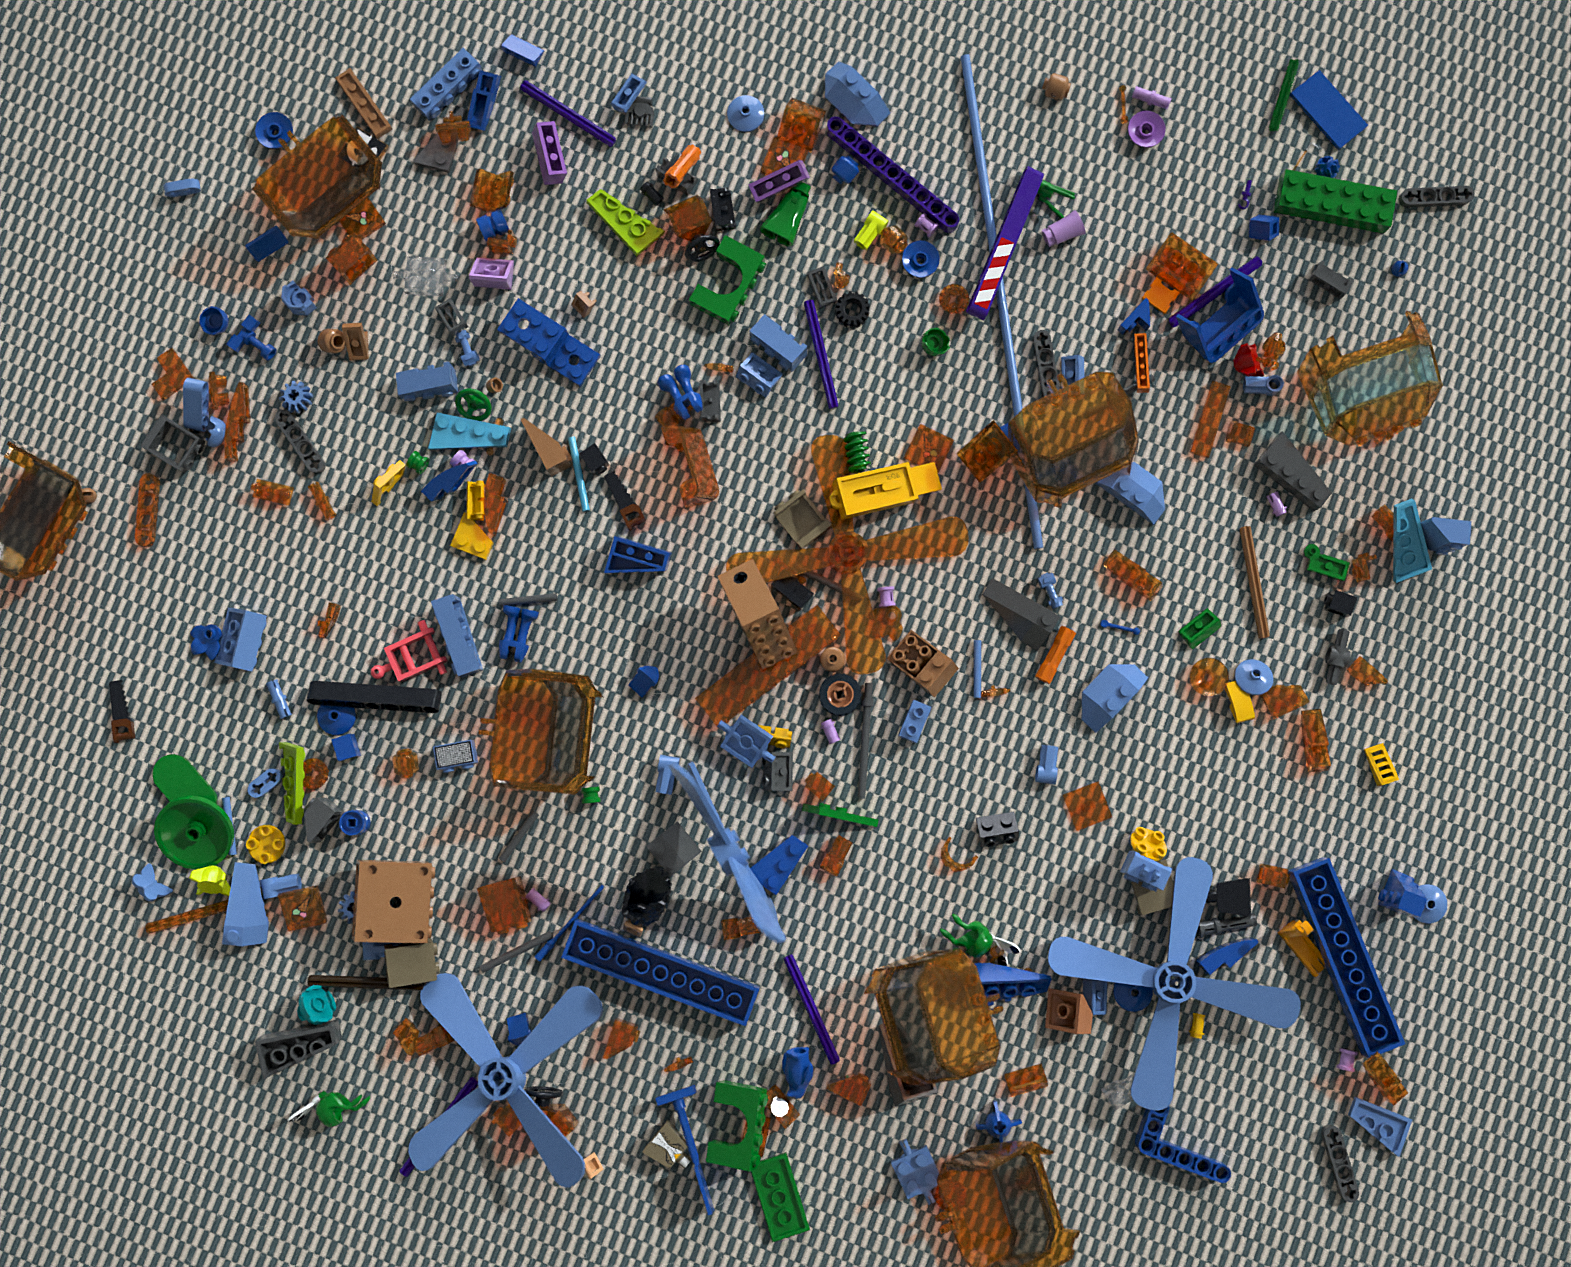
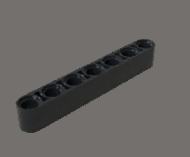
M311 681L306 701L310 704L321 706L438 713L442 692L428 688Z

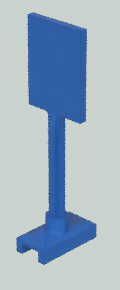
M695 1085L659 1096L656 1098L658 1106L673 1103L674 1110H677L689 1154L695 1165L694 1170L708 1215H711L715 1209L701 1163H699L698 1151L685 1111L684 1099L697 1093Z

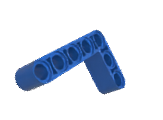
M1169 1106L1160 1111L1145 1109L1135 1138V1145L1143 1154L1219 1183H1226L1230 1180L1231 1170L1221 1161L1160 1139L1169 1112ZM1153 1120L1156 1121L1155 1128L1148 1129V1123ZM1148 1139L1150 1141L1149 1146L1142 1148V1141ZM1168 1147L1167 1154L1160 1155L1161 1148ZM1185 1153L1187 1155L1186 1160L1179 1162V1156ZM1200 1161H1205L1203 1169L1197 1168ZM1224 1168V1173L1221 1176H1216L1217 1169Z

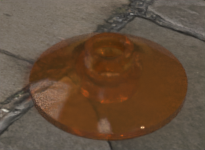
M1214 658L1199 660L1190 671L1192 687L1196 692L1204 696L1220 694L1226 688L1229 681L1227 668L1221 661ZM1206 674L1211 676L1210 681L1205 680Z

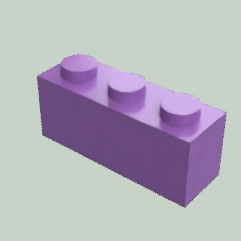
M555 121L537 122L532 135L544 185L562 184L567 171Z
M798 160L749 184V188L755 201L762 202L809 179L810 176L803 161Z

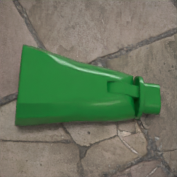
M804 182L793 186L759 228L761 233L772 240H775L778 235L777 242L786 247L793 246L807 206L808 193L811 187Z

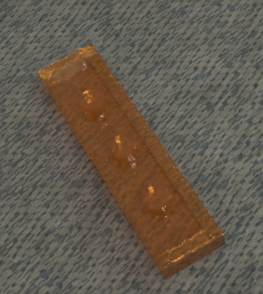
M1216 381L1211 382L1190 453L1209 458L1231 386Z

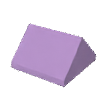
M477 257L469 274V279L475 287L511 290L514 260Z

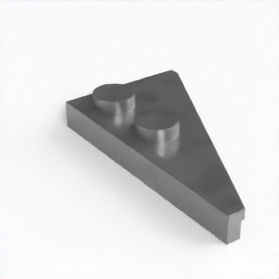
M460 108L414 159L415 165L450 173L466 115L465 109Z

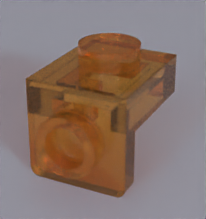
M508 230L507 240L488 237L487 241L489 250L495 254H503V252L512 254L513 248H516L517 237L513 230Z
M1369 553L1359 554L1357 559L1352 560V575L1357 583L1370 580L1367 561L1377 559L1376 555L1370 556Z

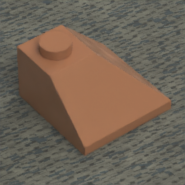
M1049 988L1045 1028L1073 1034H1091L1093 1014L1084 995Z

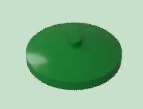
M183 796L172 800L160 811L154 824V836L158 847L169 860L188 869H201L212 865L215 866L227 856L234 842V828L227 813L216 803L203 797Z

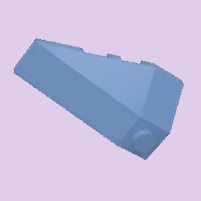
M235 862L222 944L248 946L267 942L269 920L264 908L265 903L261 895L256 864Z

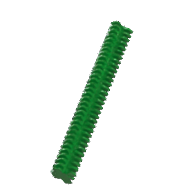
M1298 59L1289 60L1268 127L1271 132L1279 131L1278 129H1280L1281 118L1284 116L1285 105L1288 103L1286 101L1289 99L1288 97L1292 90L1291 86H1293L1292 84H1294L1296 76L1295 73L1298 71Z

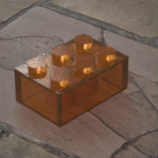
M1171 232L1146 270L1192 301L1218 266V263Z

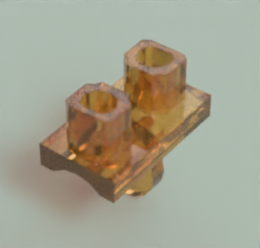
M449 111V117H443V124H435L442 143L452 142L451 133L458 132L459 141H469L470 131H472L469 121H462L461 115L454 116V112Z
M209 372V395H211L212 410H218L219 406L229 404L228 393H217V388L227 387V380L225 375H215V372Z

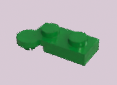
M1309 544L1304 548V555L1309 559L1306 570L1342 582L1345 581L1350 562L1320 554L1319 547L1315 544Z

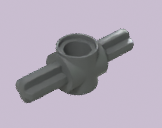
M1345 629L1338 630L1335 645L1328 648L1325 656V662L1329 665L1326 683L1330 685L1338 684L1341 668H1346L1350 660V651L1346 648L1350 632Z

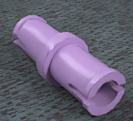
M1136 86L1132 98L1147 102V105L1151 106L1153 104L1165 110L1168 109L1172 99L1159 95L1154 90L1151 92Z

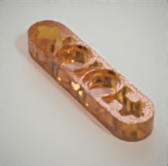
M145 473L139 481L135 528L136 543L146 548L152 546L155 542L160 480L151 473ZM151 479L154 482L151 483L149 486L146 484V481H149ZM147 496H151L153 499L152 504L149 506L144 505V498ZM150 515L151 522L144 525L142 523L143 516ZM142 527L150 529V531L146 530V536L149 537V540H145V543L141 540V537H145V531L141 530Z

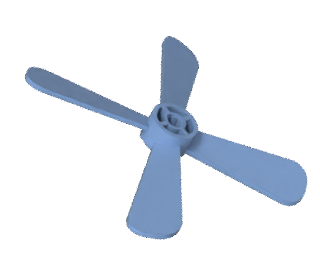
M693 762L687 764L688 772L677 763L671 764L670 769L713 832L714 835L709 837L707 842L727 876L734 874L755 924L773 941L779 944L786 941V937L778 924L777 913L772 899L748 866L747 859L750 858L745 847L740 848L737 842L740 838L735 829L730 831L728 827L724 828Z
M1194 857L1182 859L1175 869L1167 962L1155 968L1070 937L1056 938L1051 943L1048 952L1050 968L1061 976L1152 987L1154 994L1158 997V1002L1130 1087L1133 1101L1137 1105L1150 1110H1163L1171 1104L1173 1099L1181 1002L1187 1001L1191 997L1276 1028L1292 1026L1296 1022L1300 1011L1301 1002L1299 996L1290 989L1195 977L1193 970L1187 965L1211 886L1213 872L1207 862Z
M450 973L438 974L436 981L427 982L423 986L420 1000L423 1006L481 1068L478 1075L479 1087L412 1137L408 1152L413 1165L420 1171H427L433 1168L493 1100L507 1099L554 1180L565 1188L574 1186L582 1179L585 1173V1162L582 1156L523 1088L526 1082V1072L600 1019L603 1006L599 997L588 987H571L513 1054L508 1057H502L459 979Z

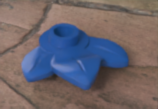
M214 624L195 626L190 632L194 638L191 644L192 654L199 655L205 652L210 660H214L220 651L221 629Z

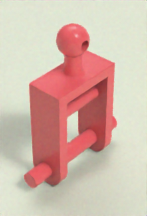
M425 620L418 622L421 632L385 647L384 650L389 663L383 666L375 665L372 667L371 676L375 679H381L386 672L393 670L398 682H404L437 667L440 675L446 674L447 670L444 663L448 660L446 656L440 657L431 636L435 633L434 628H428ZM425 639L433 661L416 668L407 646ZM397 650H400L409 670L404 674L394 654Z

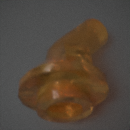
M841 262L836 263L834 271V287H840V289L846 287L850 279L849 274H845L842 271L843 263Z

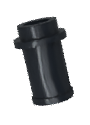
M646 182L641 186V194L646 195L655 206L663 201L664 197L653 188L652 183Z

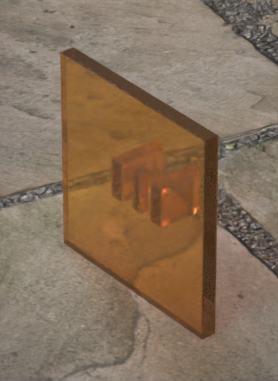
M1099 781L1062 795L1076 831L1112 818Z

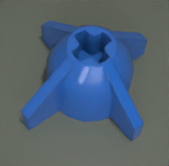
M993 1101L994 1111L987 1115L984 1124H977L976 1128L977 1130H987L992 1137L998 1139L999 1148H1003V1138L1010 1133L1013 1126L1022 1124V1120H1010L1006 1113L999 1111L997 1101Z

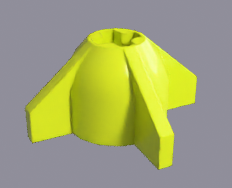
M212 865L191 871L189 879L197 882V895H201L204 892L209 894L221 893L225 896L230 894V886L225 878L226 873L220 867Z

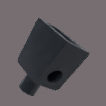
M1250 878L1217 883V891L1208 892L1206 903H1217V910L1219 912L1251 916Z

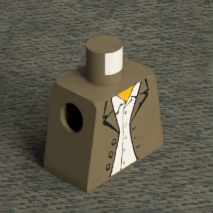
M668 1119L642 1151V1153L667 1168H671L677 1162L685 1169L691 1161V1158L684 1153L687 1148L685 1138Z

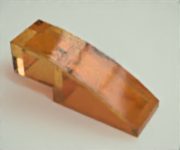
M489 473L485 487L484 511L488 531L492 536L496 537L507 504V500L501 497L506 480L504 477Z
M1115 549L1103 563V566L1151 602L1163 588L1161 581Z
M1321 709L1301 711V725L1308 773L1328 771L1331 767L1327 749L1329 742Z
M1378 1051L1362 1063L1377 1089L1389 1103L1395 1105L1408 1094V1091L1401 1084V1080Z

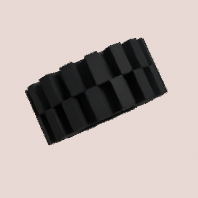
M849 291L848 294L844 293L842 297H839L836 303V317L839 319L840 324L843 323L845 327H860V324L863 325L865 320L868 319L870 305L868 304V299L864 298L862 293L859 295L857 291L855 293ZM850 303L857 304L860 308L859 314L849 316L845 311L846 306Z

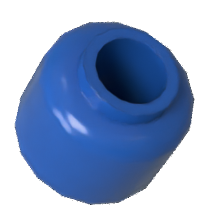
M848 155L846 157L841 156L832 167V172L835 174L833 178L840 184L843 182L846 184L851 183L859 172L857 167L859 164Z

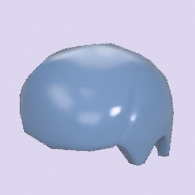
M213 416L210 417L207 431L211 434L210 438H206L207 445L213 448L218 447L225 441L228 433L224 421Z

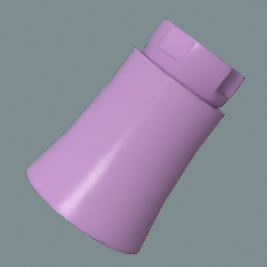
M1076 210L1042 230L1044 240L1049 247L1086 234L1084 224Z

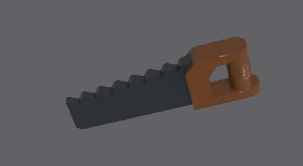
M615 471L606 474L604 478L617 502L629 531H631L633 527L645 522L646 519L639 505L633 502V498H630V493H627L624 484H621L618 475H615ZM632 513H639L640 516L628 521L626 516Z
M123 680L111 681L109 683L113 719L111 726L114 743H119L121 740L135 739L134 722L129 717V707L126 706L128 702L125 701V691L122 690L124 687L122 685ZM118 727H127L128 732L118 733Z

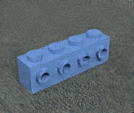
M462 48L410 98L413 106L428 121L436 118L446 105H450L453 102L454 97L459 92L461 93L467 88L469 82L478 78L479 71L482 70L479 62Z

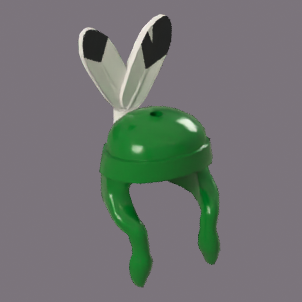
M952 914L955 923L963 929L971 931L959 939H955L947 930L940 929L944 937L949 939L955 946L966 948V954L973 958L983 956L992 947L999 964L1008 966V959L1004 951L1012 954L1020 952L1016 944L998 937L995 938L980 921L975 920L967 925L956 914Z
M323 1090L312 1099L311 1103L289 1117L288 1121L301 1120L316 1105L318 1119L329 1128L336 1127L343 1120L341 1114L343 1110L358 1111L368 1103L370 1096L360 1102L361 1094L350 1102L341 1093L329 1092L327 1094Z

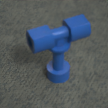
M248 315L241 324L243 326L242 330L238 335L233 334L226 345L239 352L244 344H252L261 351L260 355L269 361L274 357L277 349L271 344L264 345L255 338L256 333L254 331L260 325V322L251 315Z

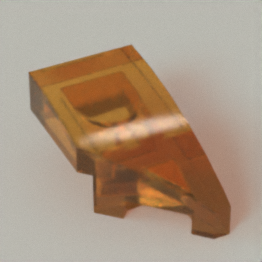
M329 602L325 621L318 620V626H320L319 638L325 639L331 632L338 618L341 605Z
M1361 656L1347 669L1351 676L1360 683L1365 684V686H1370L1371 684L1386 685L1388 683V680Z
M405 1018L393 1034L401 1042L400 1046L409 1056H412L416 1048L419 1030L410 1019Z

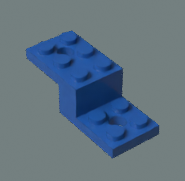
M519 298L497 329L500 333L530 351L535 359L581 387L601 357L599 353L569 335L565 327ZM523 320L529 322V326L526 329L519 328V323ZM571 357H579V363L571 365L569 363Z

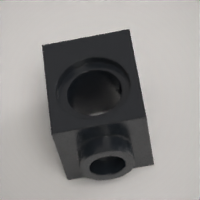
M595 443L579 453L593 475H600L608 469L609 463Z
M1338 590L1331 591L1324 598V610L1345 618L1349 617L1353 613L1357 597Z

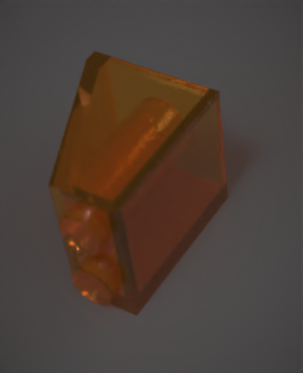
M521 876L477 888L491 933L497 931V934L500 935L509 932L508 928L516 926L518 930L528 927L527 923L532 922Z

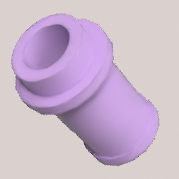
M1278 491L1266 496L1274 511L1272 514L1279 517L1287 513V506L1284 507Z
M831 719L822 722V727H820L824 730L829 744L841 740L835 729V722H832Z
M534 888L525 897L538 907V911L544 912L551 904L548 898L545 899Z

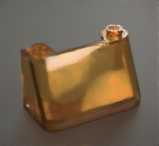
M679 425L662 427L661 430L666 445L674 446L678 452L684 451L692 479L684 481L680 486V494L685 509L717 499L719 487L701 430L695 427Z

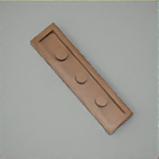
M351 68L335 77L377 139L392 130V127Z

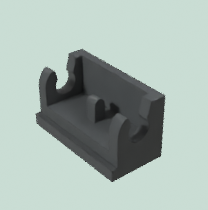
M665 157L663 158L662 165H658L655 169L657 177L662 180L665 177V173L674 165ZM686 173L676 189L689 195L698 182L697 177Z
M1324 261L1319 262L1308 280L1341 299L1347 294L1354 280L1352 278L1348 280L1324 265Z
M700 380V396L703 403V410L701 411L702 422L721 421L720 384L716 380L712 382Z

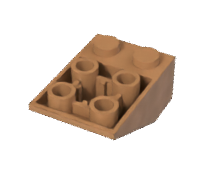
M912 630L909 631L887 658L888 661L934 698L959 669L952 659Z

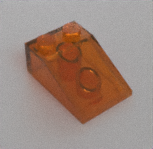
M993 420L956 454L977 481L981 483L998 471L1018 450Z

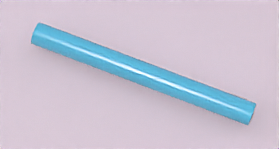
M569 437L568 442L582 512L590 511L575 437Z

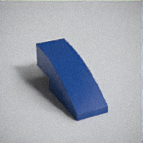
M482 70L479 71L466 126L485 131L496 100L501 80L500 75Z
M472 461L445 470L433 478L421 492L432 502L441 499L445 493L457 491L478 463Z
M1244 938L1227 942L1202 955L1196 960V963L1205 973L1211 975L1222 964L1231 968L1259 941L1255 938Z

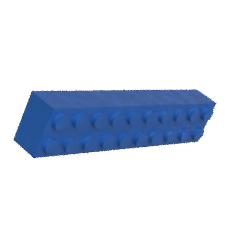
M1321 857L1288 870V876L1306 920L1313 928L1312 935L1322 955L1325 967L1361 1055L1372 1058L1405 1045L1330 858Z
M580 919L575 920L561 956L563 959L743 1026L747 1025L760 988L758 985Z

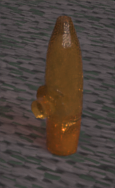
M723 363L705 364V367L711 370L731 373L734 370V366Z
M993 685L991 689L981 691V697L1000 696L1011 692V690L1008 688H995V685Z
M691 1056L685 1059L677 1057V1061L667 1066L664 1071L670 1072L681 1069L693 1063V1059Z

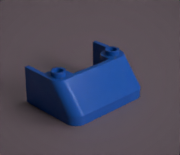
M1233 267L1229 270L1234 283L1225 291L1226 304L1202 325L1196 321H1190L1180 314L1176 316L1183 336L1210 363L1219 360L1259 325L1264 318V310L1253 278Z

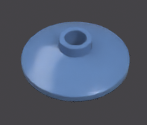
M743 95L735 98L730 103L727 117L731 126L736 130L750 132L762 124L764 108L755 97ZM743 109H748L749 112H748V113H743L742 110H743Z
M1249 659L1241 662L1236 668L1235 681L1244 692L1251 695H1262L1272 687L1273 674L1265 663Z
M1420 885L1418 889L1423 891L1427 901L1421 917L1414 918L1422 923H1435L1442 919L1447 911L1446 896L1441 889L1434 885ZM1429 901L1433 902V906L1431 908L1428 907Z

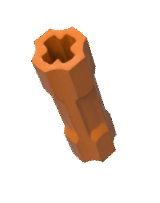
M692 144L685 148L680 158L665 173L663 179L665 185L671 187V189L678 187L686 173L700 159L701 151L699 147H695Z
M1065 626L1060 627L1044 662L1035 675L1038 680L1047 684L1051 683L1076 632Z

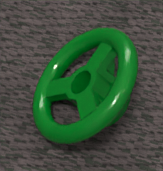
M466 388L456 395V408L464 418L483 421L490 416L492 410L491 403L488 397L481 391ZM462 397H463V398L466 400V402L468 403V404H467V406H468L467 412L463 409V407H462V405H461V398H462ZM477 409H486L485 413L481 416L472 415Z

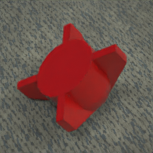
M1248 343L1240 345L1233 359L1235 370L1248 377H1263L1264 373L1260 367L1256 344L1250 346Z

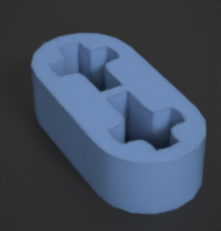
M184 179L168 182L163 185L164 193L167 197H179L201 191L198 179Z
M278 769L266 770L249 784V795L254 798L265 796L282 782V772ZM270 773L277 774L275 777L276 781H269L267 783V780L271 778ZM264 784V786L260 788L261 793H254V790L256 789L255 785L260 786Z

